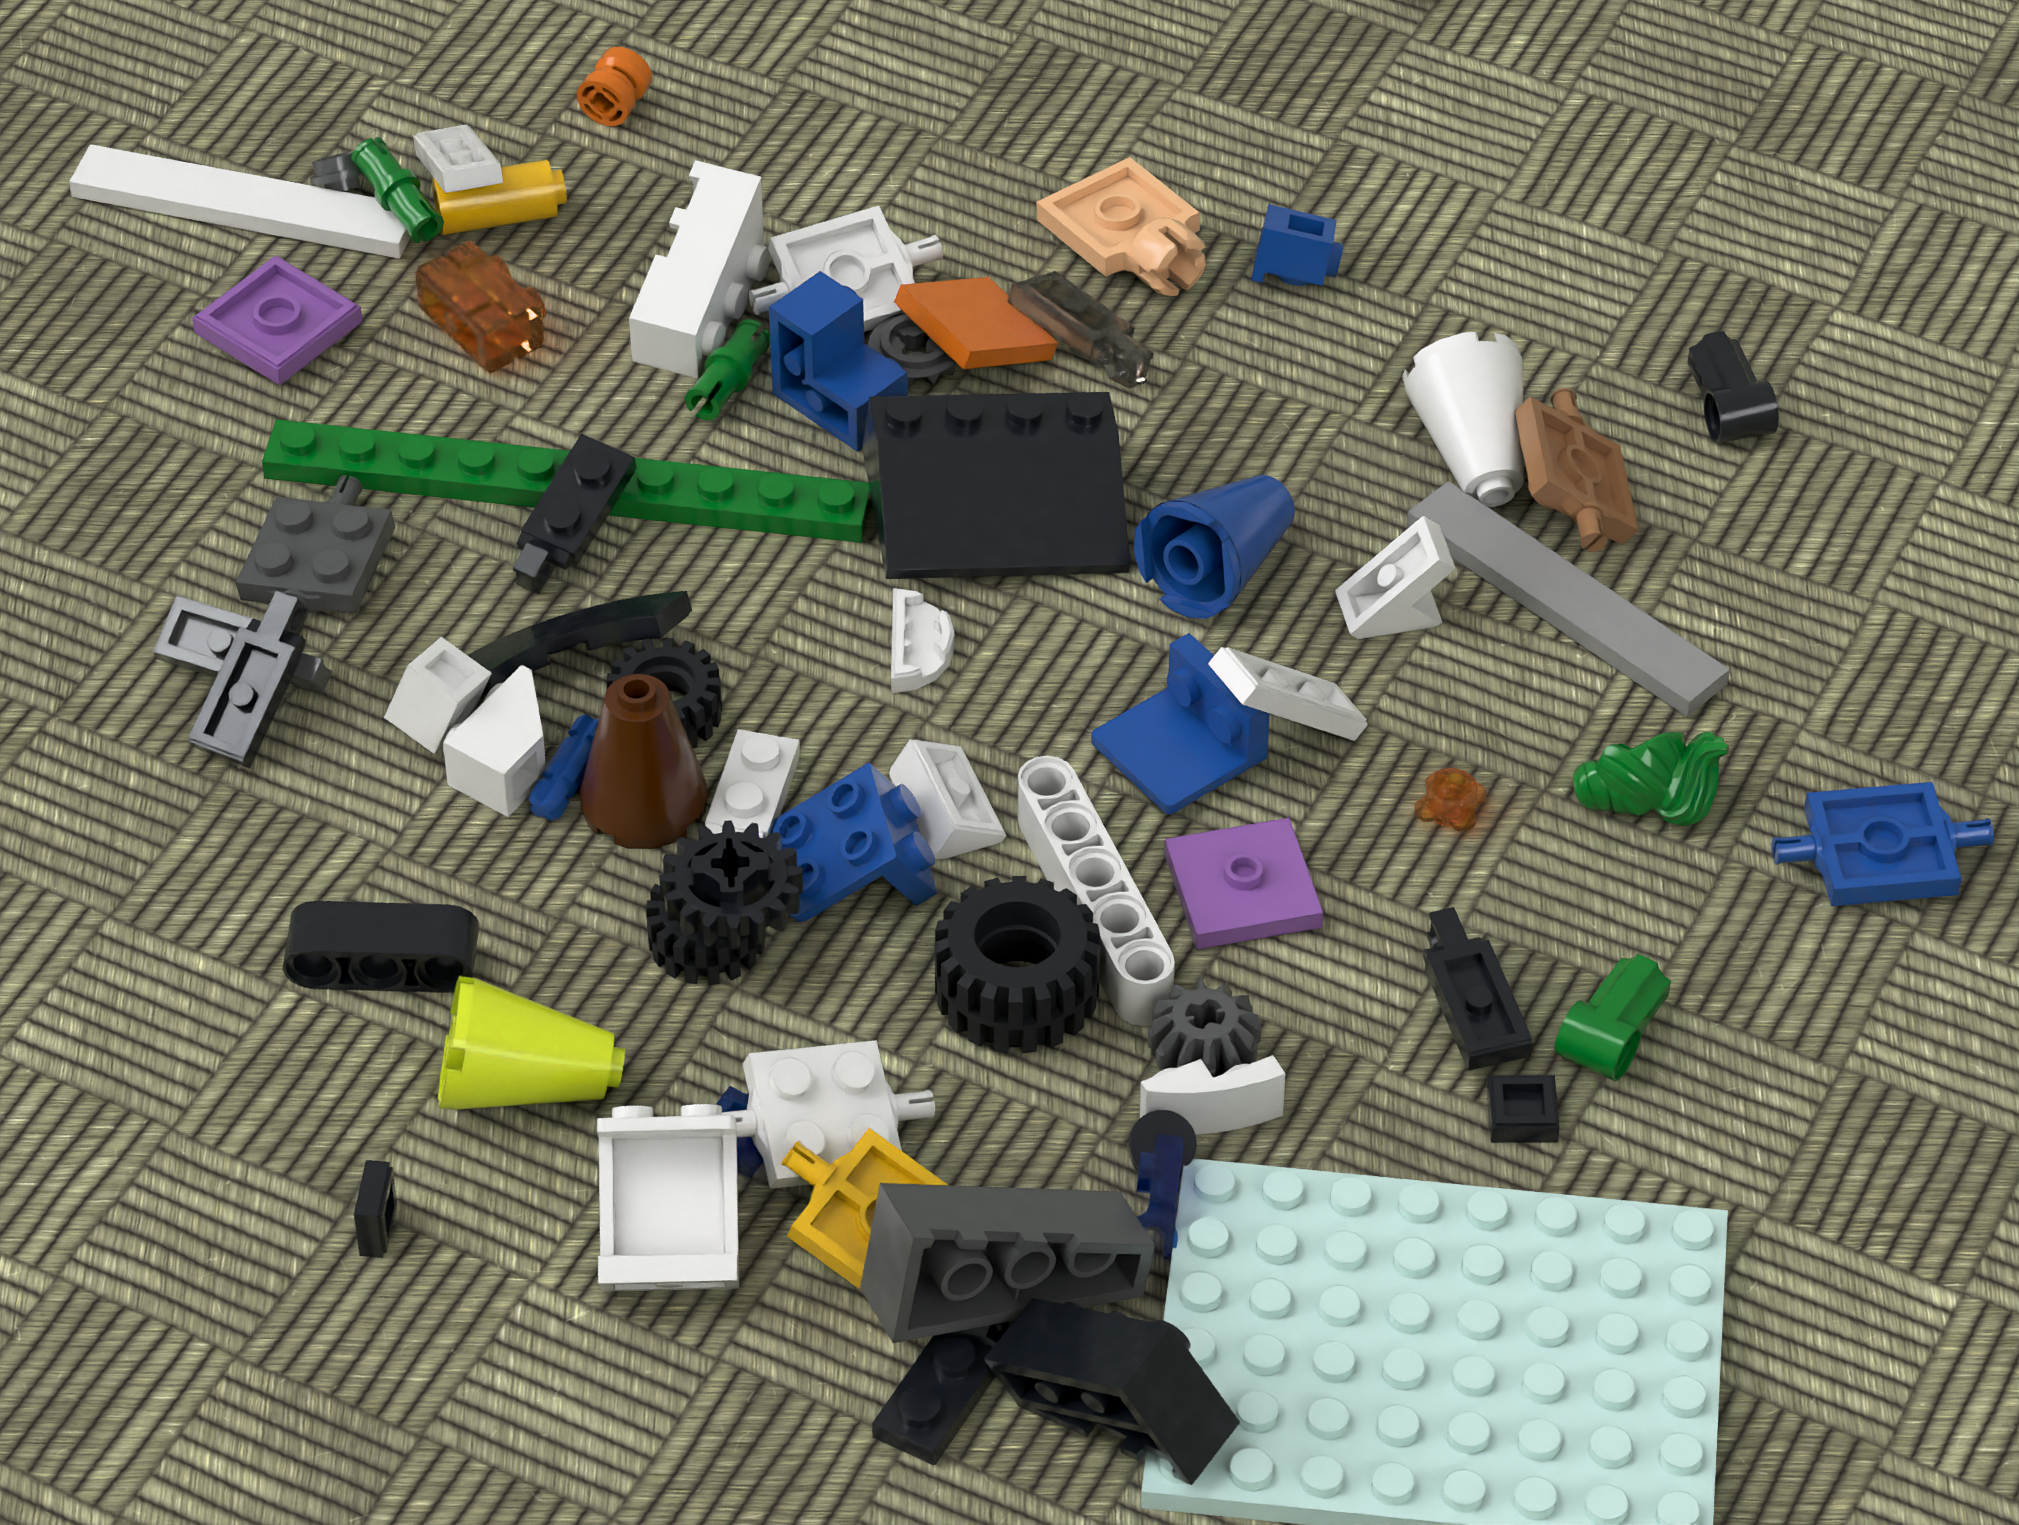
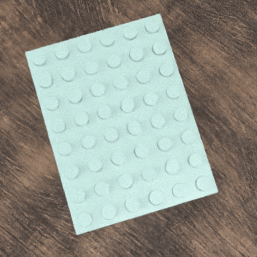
M1193 1158L1188 1166H1183L1163 1321L1176 1326L1186 1335L1191 1344L1190 1353L1238 1418L1240 1424L1193 1485L1174 1478L1172 1473L1173 1467L1169 1461L1147 1451L1141 1490V1508L1302 1525H1713L1728 1210Z

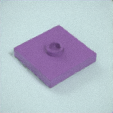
M276 255L192 318L195 334L278 385L284 383L363 322L361 306Z
M1290 817L1165 839L1164 855L1196 950L1322 928L1323 910Z

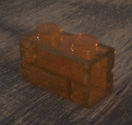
M469 240L449 250L445 258L439 255L418 266L415 276L419 308L485 371L491 374L512 363L515 356L520 359L542 347L545 341L543 319L546 317L545 305L535 289L532 287L523 289L512 279L507 265L498 255L489 257L475 243Z

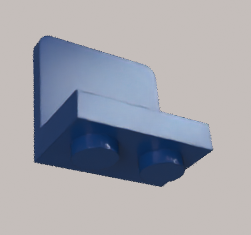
M868 762L774 819L770 834L775 832L781 834L782 849L795 848L797 851V867H802L803 893L799 894L800 910L798 914H789L797 922H805L881 876L916 906L938 894L930 869L931 866L935 865V857L929 844L920 834L916 821L922 815L921 809L912 792L904 784L896 787Z

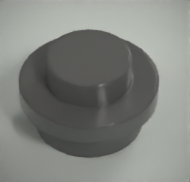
M353 151L313 161L315 176L310 177L312 186L324 185L327 189L346 191L359 187L358 176L363 173L352 162Z

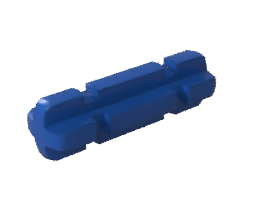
M584 714L574 721L568 731L570 736L563 739L542 773L544 778L537 781L529 794V801L531 802L530 811L536 817L543 816L549 821H554L563 814L569 804L567 798H571L583 781L599 719H593Z

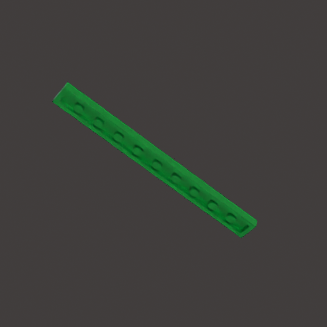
M276 419L262 459L264 479L336 486L339 477L346 475L347 482L349 476L358 479L362 484V489L535 508L570 451ZM635 458L637 467L635 473L608 515L862 543L872 500L868 482Z

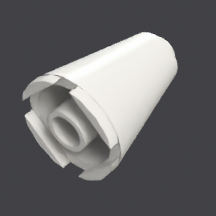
M1465 332L1440 339L1421 349L1413 357L1416 367L1410 374L1405 369L1402 377L1408 398L1464 493L1469 494L1485 506L1495 507L1509 502L1524 483V456L1519 443L1520 436L1515 416V410L1523 404V360L1517 343L1506 335L1494 333L1496 342L1479 341L1477 332Z

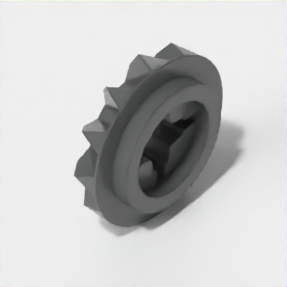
M904 312L886 318L873 329L869 337L868 346L884 357L895 360L907 372L908 387L915 380L924 379L931 385H934L939 374L946 376L954 375L956 362ZM926 347V354L918 352L920 348ZM905 349H908L915 353H913L911 356L906 355Z

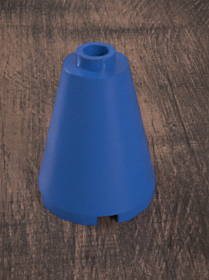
M1257 475L1160 503L1140 521L1135 529L1134 553L1140 574L1146 583L1153 579L1165 594L1159 600L1169 609L1183 616L1207 619L1225 610L1234 602L1292 524L1295 516V506L1289 491L1277 479L1268 475Z

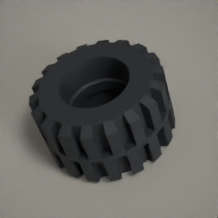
M1012 876V882L1001 883L999 878L984 881V888L981 890L972 886L961 892V903L951 901L943 910V920L937 922L935 930V994H937V1005L941 1015H948V1025L956 1033L968 1031L969 1042L980 1047L985 1042L994 1044V1051L1008 1053L1009 1047H1022V1053L1037 1052V1045L1046 1043L1052 1048L1063 1043L1064 1033L1075 1036L1084 1028V1018L1092 1017L1096 1009L1097 997H1099L1100 931L1098 924L1093 923V912L1088 905H1077V895L1067 888L1058 892L1054 890V882L1040 879L1038 883L1027 882V876ZM1011 961H1023L1035 965L1008 967L1000 964Z

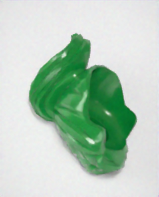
M1706 731L1696 735L1687 746L1683 732L1662 733L1634 748L1623 743L1617 745L1610 744L1604 749L1599 760L1590 759L1577 766L1573 773L1574 791L1579 803L1590 810L1610 811L1613 809L1615 813H1628L1640 816L1654 809L1666 822L1678 826L1698 823L1709 814L1717 793L1720 757L1728 754L1729 746L1724 743L1722 737H1717L1713 733Z

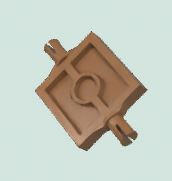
M1561 388L1554 391L1550 399L1553 408L1530 397L1515 410V416L1520 436L1519 443L1523 451L1529 481L1528 488L1532 497L1541 506L1547 509H1556L1574 519V522L1578 525L1581 539L1580 544L1583 549L1586 548L1589 552L1601 550L1607 544V537L1623 545L1639 529L1620 445L1598 434L1584 422L1583 417L1579 414L1576 401L1577 396L1574 390L1571 393L1570 388Z

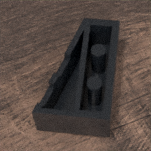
M1032 1298L984 1358L985 1362L1019 1407L1084 1437H1088L1095 1427L1124 1440L1119 1446L1121 1453L1137 1461H1140L1147 1451L1168 1460L1173 1467L1172 1473L1174 1478L1193 1485L1240 1424L1238 1418L1190 1353L1191 1344L1186 1335L1176 1326L1163 1320H1158L1154 1323L1130 1318L1118 1311L1105 1313L1082 1308L1073 1302L1060 1304Z

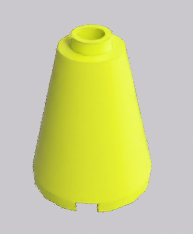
M458 977L450 1014H453L449 1035H446L438 1090L439 1108L459 1110L601 1100L605 1097L607 1087L619 1088L624 1066L625 1048L614 1047V1033L477 978Z

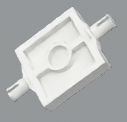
M879 206L771 237L768 251L780 275V282L756 290H749L750 305L754 307L753 311L756 315L769 311V306L819 271H822L841 285L853 289L863 299L864 332L869 331L886 318L903 313L897 304L894 303L900 285L915 283L913 280L914 266L934 260H941L943 258L942 245L938 243L939 238L936 235L905 245L890 230Z
M877 1041L749 1053L742 1063L749 1092L747 1109L722 1112V1115L735 1116L737 1138H752L753 1143L763 1157L769 1187L774 1189L810 1185V1183L788 1167L781 1164L789 1150L793 1148L798 1140L830 1165L834 1160L849 1153L868 1128H871L902 1151L897 1132L898 1121L922 1118L932 1119L935 1115V1101H931L934 1096L930 1090L894 1094L885 1080Z

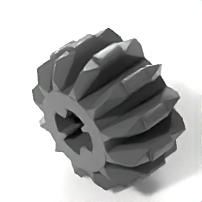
M1199 978L1194 990L1191 991L1174 984L1169 994V999L1156 1001V1006L1152 1011V1024L1148 1028V1047L1151 1049V1055L1156 1057L1159 1072L1167 1068H1178L1201 1059L1214 1078L1224 1074L1234 1066L1254 1063L1257 1059V1044L1261 1041V1023L1258 1022V1015L1252 1013L1253 1006L1250 1004L1249 995L1232 996L1228 982H1225L1217 989L1207 988L1201 978Z

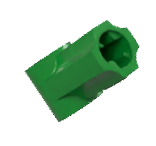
M1637 954L1633 958H1621L1588 1003L1579 1000L1571 1007L1556 1037L1555 1053L1615 1082L1620 1080L1636 1055L1643 1030L1669 996L1671 980L1664 976L1657 962L1645 956Z

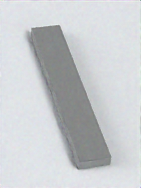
M1450 481L1446 482L1408 511V528L1422 516L1440 525L1452 558L1686 717L1728 685L1729 668L1469 494L1464 493L1462 489Z

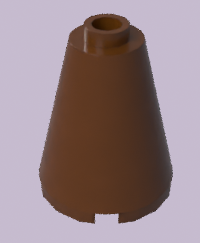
M627 675L614 681L605 693L580 788L581 811L588 827L597 835L598 829L614 836L616 845L627 849H654L676 843V840L680 837L687 835V827L698 816L701 821L706 813L708 794L706 779L666 685L650 675Z

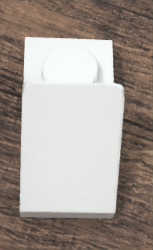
M1422 516L1335 590L1350 635L1357 639L1432 628L1442 623L1431 589L1456 568L1440 525Z

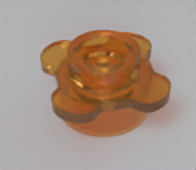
M1457 768L1441 769L1426 778L1425 796L1415 803L1414 812L1417 818L1423 822L1435 821L1442 826L1452 827L1456 831L1472 829L1476 825L1475 810L1478 805L1486 801L1487 792L1484 786L1477 783L1469 773Z

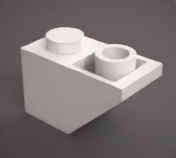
M523 665L504 683L496 684L489 691L484 702L464 722H458L450 729L443 742L447 784L507 817L529 797L537 781L544 778L542 773L546 769L544 737L532 670Z

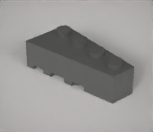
M880 1183L860 1289L892 1343L1015 1321L1032 1298L1060 1304L1073 1302L1085 1308L1143 1297L1155 1244L1119 1191Z

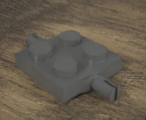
M346 475L339 477L330 500L326 502L276 497L236 580L240 600L270 603L275 592L278 591L298 598L304 607L308 608L310 613L323 610L356 613L395 529L392 511L389 509L354 506L362 492V484L352 476H349L347 482Z

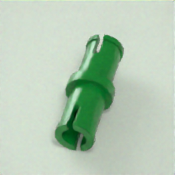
M376 137L375 140L368 138L361 142L353 151L351 159L354 165L362 171L375 188V198L384 210L394 213L415 243H420L421 239L423 242H427L434 238L443 228L444 220L420 191L421 184L418 177L410 169H403L380 137Z
M752 319L741 321L724 347H718L708 356L705 362V372L685 395V404L690 412L696 407L702 397L706 399L704 405L695 415L696 417L703 420H714L718 417L732 394L743 390L752 378V367L771 345L770 332L767 328L762 331L755 342L751 340L753 334L760 327V322Z

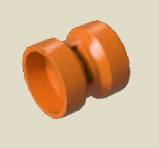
M611 47L607 49L595 65V71L586 76L577 90V101L580 108L589 118L599 124L618 126L624 123L633 110L635 101L641 99L652 83L651 69L642 56L625 47Z

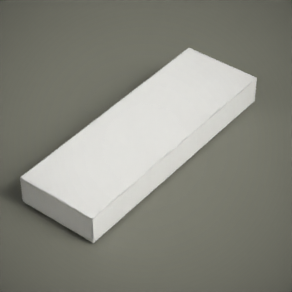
M467 124L420 132L413 136L416 156L445 193L503 183L500 162Z
M1221 647L1208 663L1242 705L1353 741L1358 738L1368 725L1367 719L1337 684L1229 647Z

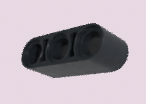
M345 901L304 902L296 906L291 912L282 970L292 983L311 989L455 992L459 976L473 978L480 924L477 917L469 910L449 904Z

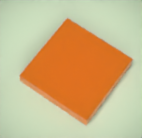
M989 277L901 284L894 303L962 369L1052 360L1058 342Z

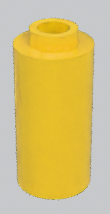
M548 159L501 167L503 183L445 193L437 181L432 178L435 209L444 220L443 228L440 231L441 235L557 217V205L567 203L562 170H551Z

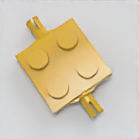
M868 1128L849 1153L834 1160L831 1165L798 1140L793 1148L789 1150L781 1164L788 1167L814 1186L809 1204L792 1224L787 1237L860 1289L880 1183L948 1184L871 1128Z

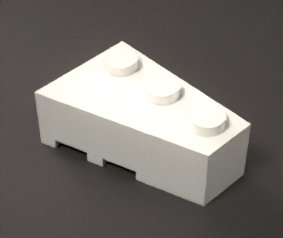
M695 160L689 174L690 181H693V196L687 210L675 207L669 224L670 228L678 229V232L667 257L655 255L629 317L633 362L698 378L712 351L718 347H723L726 329L732 319H739L742 316L747 304L748 292L754 281H762L765 277L770 262V253L768 247L764 246L761 177Z

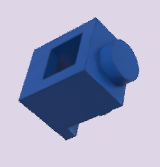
M1268 204L1255 254L1251 280L1263 283L1265 273L1276 275L1281 281L1291 285L1303 286L1312 283L1323 286L1325 276L1336 278L1344 243L1334 241L1337 220Z

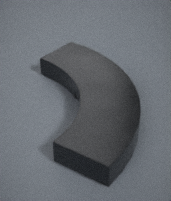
M687 591L666 592L617 600L573 611L534 624L489 643L467 656L492 673L481 695L484 696L496 684L504 683L521 665L534 672L550 665L548 654L568 650L579 643H585L586 649L591 651L620 643L662 638L689 616V613L692 612V607Z

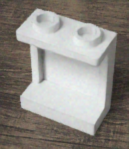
M693 1104L682 1106L681 1116L653 1117L652 1107L620 1106L612 1108V1118H598L600 1204L598 1284L601 1291L739 1288L737 1124L735 1116L722 1115V1106Z

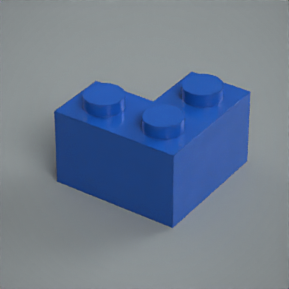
M819 271L769 306L772 393L858 452L863 448L869 397L908 396L907 372L895 360L884 357L864 343L863 299L850 287L841 285L822 271Z

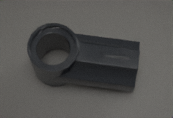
M1725 331L1705 334L1699 343L1689 348L1687 363L1704 397V417L1707 430L1713 442L1722 443L1774 434L1777 431L1779 414L1774 390L1768 381H1757L1738 340L1729 338Z

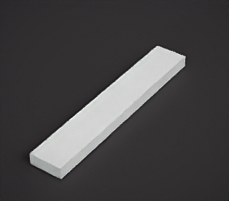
M89 145L69 181L71 197L398 259L401 258L410 240L409 233L394 213L384 210L375 197L97 145Z

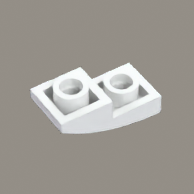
M1273 1055L1251 1064L1234 1066L1224 1074L1214 1078L1201 1059L1178 1068H1167L1158 1072L1152 1078L1141 1081L1140 1118L1147 1113L1157 1110L1172 1111L1183 1116L1191 1124L1195 1135L1219 1133L1261 1124L1283 1116L1286 1074Z

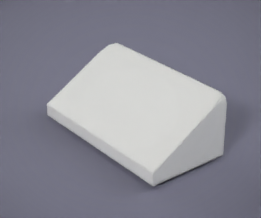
M909 739L890 768L889 774L896 787L904 784L916 798L922 814L916 820L920 834L932 849L935 860L950 858L1002 843L1006 837L1004 829L962 747Z

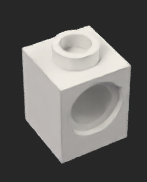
M440 637L407 666L384 718L435 754L443 747V742L450 729L456 723L464 722L474 712L492 673L447 640Z

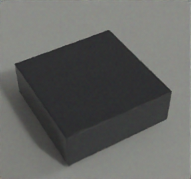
M1555 1075L1488 1076L1487 1102L1491 1143L1558 1142L1560 1127Z
M366 1160L354 1211L359 1256L383 1258L384 1253H387L397 1209L393 1167H390V1162Z

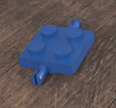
M1933 782L1806 793L1804 812L1810 834L1780 838L1773 837L1771 849L1775 865L1812 861L1823 876L1830 905L1841 906L1959 895L1962 877L1955 858V849L1984 845L1992 846L1994 832L1991 819L1989 818L1985 820L1953 822L1939 805Z

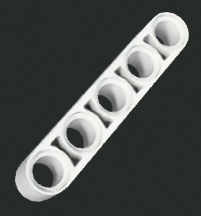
M1035 757L1027 761L1020 768L1018 774L1017 819L1019 828L1046 879L1054 882V890L1059 892L1065 888L1069 889L1077 895V905L1087 904L1093 912V923L1098 924L1100 931L1099 980L1115 1011L1124 1021L1132 1025L1151 1026L1152 1011L1156 1006V1001L1169 999V994L1174 986L1175 961L1173 953L1074 769L1068 762L1058 757Z

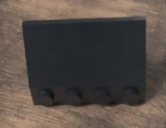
M1109 392L869 397L862 450L886 579L1129 573L1130 554L1119 433Z

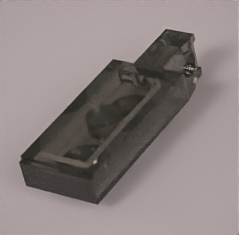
M1056 271L1011 285L1007 302L1069 346V349L1075 355L1086 358L1088 361L1091 360L1092 365L1104 366L1109 379L1129 389L1146 383V376L1154 353L1134 339V326Z

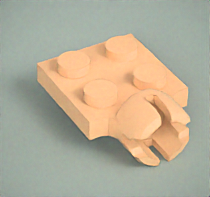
M1131 157L1036 202L1037 221L1105 277L1123 270L1133 272L1156 293L1177 296L1179 289L1167 279L1170 278L1182 289L1188 291L1199 280L1206 267L1205 255L1201 252L1206 246L1195 234L1200 231L1199 212Z

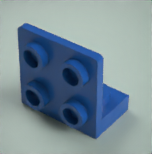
M1190 633L1169 644L1168 687L1094 729L1091 733L1092 745L1166 814L1177 812L1267 759L1270 713L1242 705L1209 666L1208 663L1214 655Z

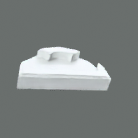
M893 588L891 694L917 690L937 680L950 666L954 652V629L950 615L946 611L942 610L940 612L937 607L924 602L923 594L917 591Z

